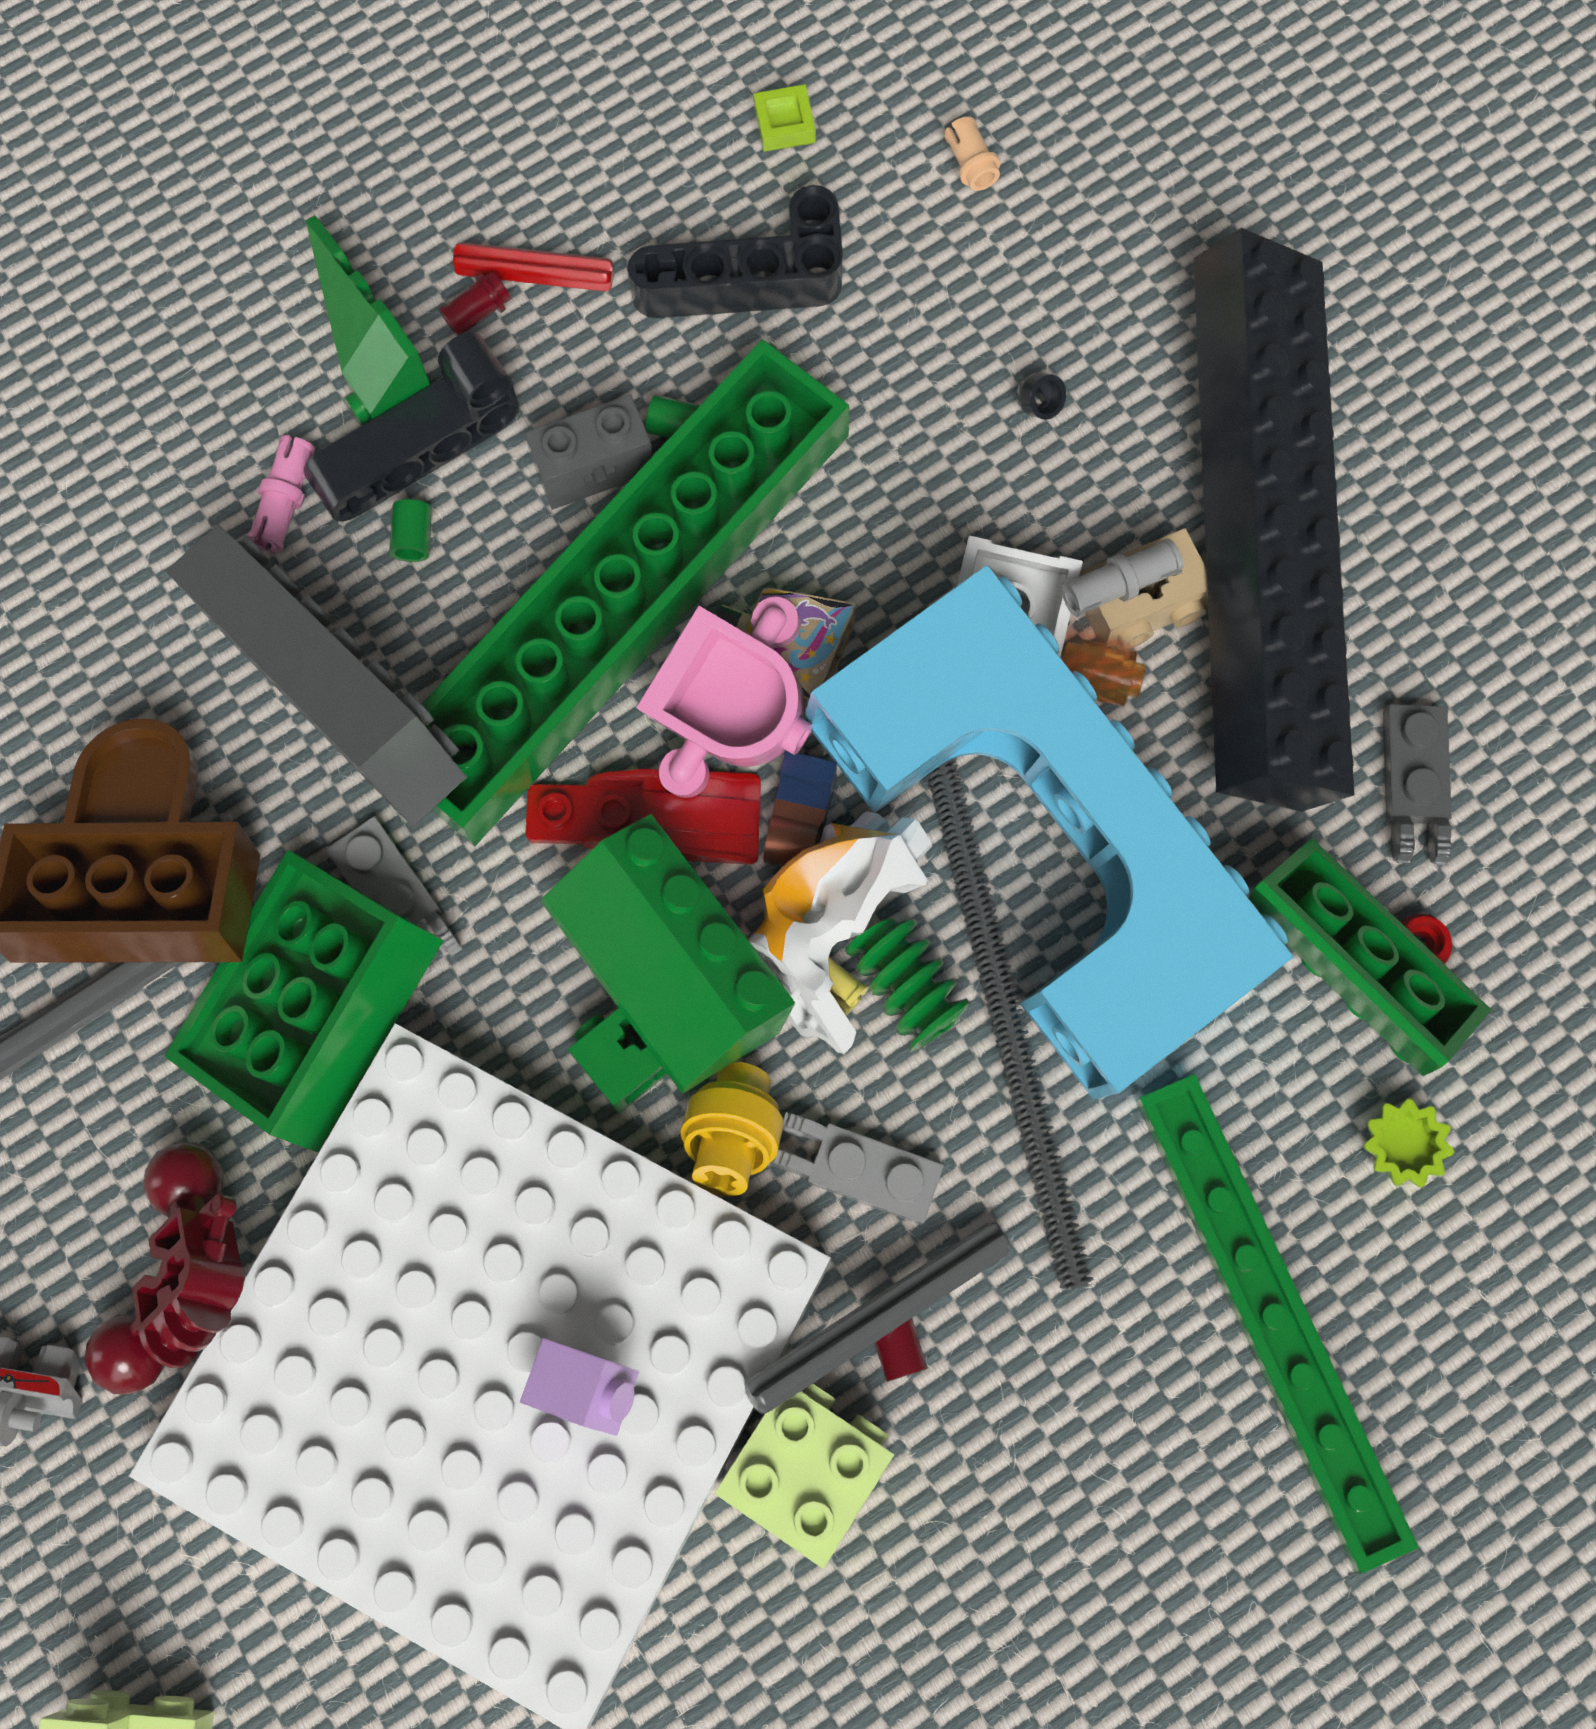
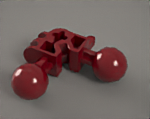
M174 1142L156 1152L145 1169L143 1191L152 1208L168 1217L165 1223L148 1239L151 1257L162 1260L157 1277L144 1275L132 1287L136 1314H117L99 1324L86 1344L85 1366L94 1384L112 1394H136L155 1383L165 1366L182 1368L188 1365L198 1351L205 1349L211 1343L217 1332L224 1330L231 1321V1310L238 1302L242 1293L245 1280L244 1268L240 1262L233 1221H229L236 1211L237 1203L233 1197L221 1194L223 1191L224 1170L215 1153L197 1142Z

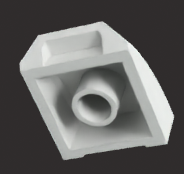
M969 536L957 586L986 565L989 566L997 578L1001 575L1006 577L1020 594L1022 599L1020 607L1034 625L1037 623L1044 625L1054 636L1059 646V653L1057 655L1060 657L1071 614L1062 596V582L1079 577L1083 561L1064 556L1050 557L996 545L992 540Z

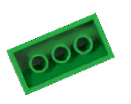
M652 814L603 839L542 898L541 903L682 1094L778 1035L796 1004Z
M1313 838L1264 878L1248 898L1261 915L1267 914L1271 916L1281 926L1288 939L1287 945L1301 958L1304 966L1314 975L1321 977L1345 1000L1348 1009L1355 1016L1365 1020L1389 1043L1391 1050L1399 1059L1409 1063L1422 1076L1430 1074L1448 1063L1492 1010Z

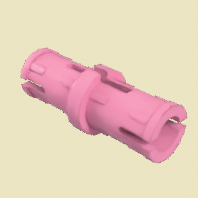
M290 435L281 436L269 477L263 479L260 483L258 494H261V500L251 530L247 535L259 549L268 551L269 544L271 543V550L274 553H279L283 550V543L294 510L302 507L305 498L301 491L305 479L304 467L316 451L311 443L299 437L294 438L293 446L290 445L292 440Z

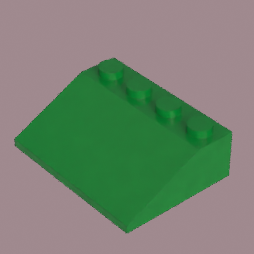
M287 850L251 910L243 961L219 963L164 1057L269 1135L319 1153L444 940L306 859Z

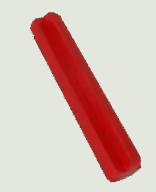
M465 242L457 243L453 254L455 273L461 276L475 277L479 273L486 276L493 271L500 280L605 292L611 290L614 279V266L609 258Z

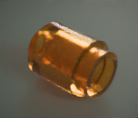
M1082 639L1081 644L1066 643L1062 661L1072 673L1078 671L1085 676L1096 692L1097 702L1124 707L1128 696L1139 697L1146 664L1136 662L1137 650Z

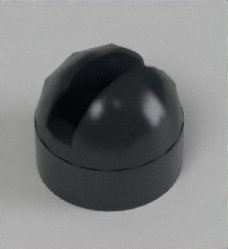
M1045 372L1032 373L1024 381H1021L1018 386L1016 395L1018 405L1025 413L1032 417L1043 420L1054 418L1060 413L1066 401L1065 384L1056 375ZM1035 396L1042 402L1040 406L1037 405Z

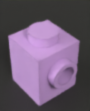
M543 1338L520 1403L580 1426L617 1436L622 1420L628 1415L633 1405L634 1386L639 1371Z

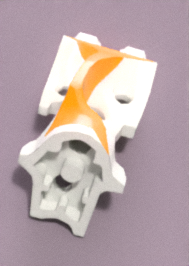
M865 811L852 826L830 823L824 827L819 844L801 851L788 861L763 889L765 901L764 920L761 926L747 940L796 1002L788 1019L799 1034L809 1039L812 1036H817L830 1044L838 1053L845 1054L852 1047L856 1031L830 992L833 982L829 977L828 956L832 947L837 942L858 936L864 932L877 905L889 891L906 893L926 885L927 878L917 862L932 847V843L916 819L902 817L891 828L887 820L878 813ZM822 916L818 922L813 923L816 919Z

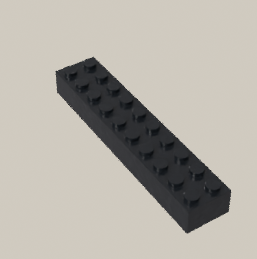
M1240 228L1193 258L1216 793L1303 812L1355 795L1346 660L1347 646L1345 642L1343 610L1344 595L1341 577L1340 535L1336 494L1337 482L1333 444L1334 430L1332 426L1330 394L1331 379L1329 375L1327 344L1328 329L1324 294L1325 278L1322 261Z

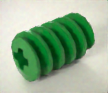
M889 918L858 935L845 948V952L849 956L864 954L857 965L860 975L878 974L870 985L873 995L881 996L892 993L883 1005V1011L888 1016L905 1013L897 1024L896 1031L900 1036L919 1033L909 1046V1051L913 1052L937 1039L957 1024L970 1002L965 998L949 1003L946 997L957 984L956 980L951 978L936 982L933 977L943 965L942 959L938 958L922 962L920 956L931 942L928 938L909 942L907 936L917 925L915 918L896 922L895 919Z

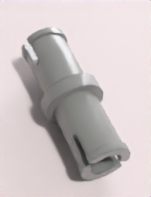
M1169 538L1128 557L1123 554H1117L1107 559L1106 566L1075 579L1062 582L1063 587H1061L1063 599L1068 610L1075 617L1084 615L1085 612L1118 598L1123 602L1131 600L1138 596L1139 589L1170 576L1181 574V569L1183 568L1182 556L1176 544Z

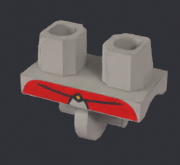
M0 1337V1446L6 1447L10 1445L19 1429L36 1432L41 1422V1413L72 1419L77 1418L83 1401L74 1389L80 1360L73 1350L53 1345L42 1346L33 1372L18 1371L16 1369L24 1350L18 1342Z

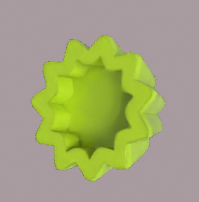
M1410 1098L1406 1099L1400 1108L1385 1103L1382 1106L1381 1118L1371 1119L1367 1122L1371 1139L1364 1144V1148L1376 1157L1373 1166L1374 1171L1387 1172L1395 1186H1400L1408 1180L1417 1187L1422 1188L1426 1185L1429 1175L1440 1177L1445 1174L1442 1159L1450 1157L1455 1153L1454 1149L1445 1141L1451 1131V1127L1448 1124L1436 1122V1110L1434 1107L1429 1106L1419 1110Z

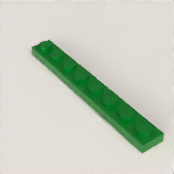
M1193 1074L1139 1097L1136 1100L1138 1107L1354 1572L1363 1574L1418 1549L1419 1546L1196 1075Z

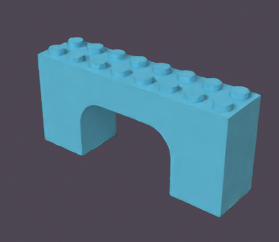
M986 565L814 689L810 694L804 720L813 725L812 733L834 762H837L838 767L873 813L878 812L937 767L953 758L964 755H984L1006 763L1021 776L1090 865L1103 886L1107 902L1106 921L1101 935L1091 949L1023 1000L1020 1005L1094 1100L1119 1094L1294 956L1285 946L1288 939L1281 926L1271 916L1267 914L1261 915L1247 898L1249 889L1241 875L1229 865L1222 866L1208 848L1211 845V841L1202 825L1191 816L1184 817L1170 798L1173 796V793L1166 779L1156 769L1152 767L1147 769L1133 752L1135 744L1126 728L1115 719L1109 721L1095 703L1097 695L1090 682L1080 672L1074 671L1072 673L1057 655L1059 653V646L1051 632L1040 623L1034 625L1020 607L1022 599L1015 586L1002 575L997 578L989 566Z

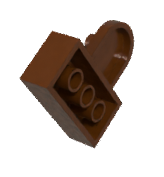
M132 719L110 726L86 745L76 762L62 823H4L0 840V953L10 963L243 961L260 853L238 822H190L197 785L198 766L191 748L176 729L164 722L153 719Z

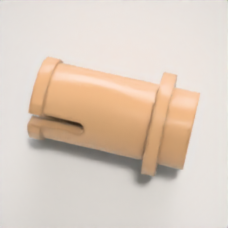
M962 117L955 120L951 124L958 136H955L952 128L947 127L944 137L961 167L959 172L960 180L963 184L970 186L972 190H984L998 180L1000 176V159L997 154L989 151L974 118Z

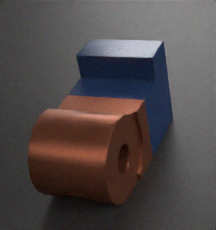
M785 750L780 771L781 778L765 842L764 863L783 867L801 851L820 843L837 781V762L799 753L793 755Z

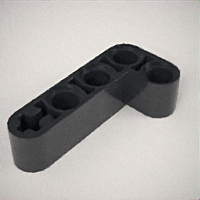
M819 185L805 186L796 191L790 199V235L650 245L640 248L633 253L627 267L634 307L647 317L668 318L819 307L830 304L841 293L843 278V249L839 205L836 196L829 189ZM820 220L822 223L809 224L806 221ZM819 267L824 268L827 271L822 273H813L809 270L812 268ZM762 271L772 273L771 276L757 277L754 274ZM708 275L718 277L712 281L700 280V278Z
M472 331L460 334L441 349L438 355V364L443 375L442 379L322 449L306 463L304 476L334 520L344 522L360 516L502 431L513 422L519 413V403L512 380L479 333Z

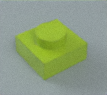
M806 84L753 93L754 110L763 152L816 143V129Z

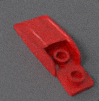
M636 769L596 774L588 778L586 785L534 784L528 789L525 834L531 843L583 844L584 848L593 849L603 839L652 814L687 861L753 865L758 862L761 779L753 773L709 772V781L705 789L698 795L690 798L678 797L669 792L660 781L659 769Z

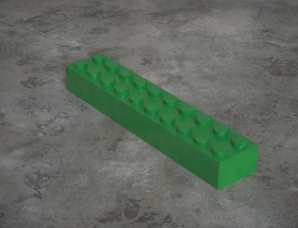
M762 339L421 704L434 719L426 728L428 729L431 725L435 724L456 745L459 751L452 757V760L467 776L431 811L475 847L848 438L849 404Z

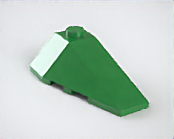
M314 215L305 221L341 371L351 391L350 394L343 398L360 426H363L429 387L430 383L417 350L381 299L376 300L364 277L358 270L353 271L342 249Z

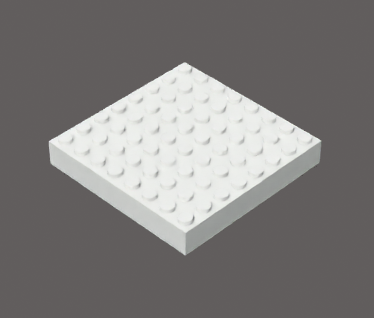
M394 1024L247 1274L240 1298L231 1310V1321L224 1330L217 1332L211 1343L203 1349L129 1477L562 1729H589L755 1410L745 1393L744 1383L748 1378L783 1356L831 1264V1257L405 1028ZM543 1338L639 1371L634 1386L633 1405L628 1415L622 1420L617 1436L580 1426L520 1403Z

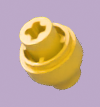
M743 1062L731 1063L718 1071L715 1082L701 1087L688 1101L681 1128V1138L686 1153L695 1162L692 1179L698 1187L714 1195L732 1197L743 1194L747 1190L750 1175L763 1171L777 1156L784 1122L778 1104L769 1095L771 1079L765 1071L757 1066Z

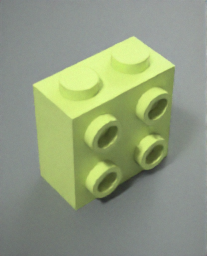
M812 1383L772 1411L765 1413L714 1494L824 1569L894 1457V1454L883 1447L889 1438L887 1433L858 1414L850 1425L829 1411L836 1399Z

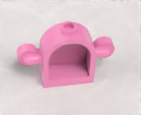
M775 596L766 598L758 603L752 613L751 623L753 631L750 635L698 606L636 707L648 718L686 740L681 748L666 754L660 763V781L672 794L682 798H690L698 795L705 789L709 781V768L704 760L706 754H710L730 765L756 766L774 760L782 755L785 750L796 755L806 742L813 725L804 720L805 699L802 687L787 662L776 651L771 649L772 647L780 648L791 644L797 638L801 629L800 616L794 605L787 599Z

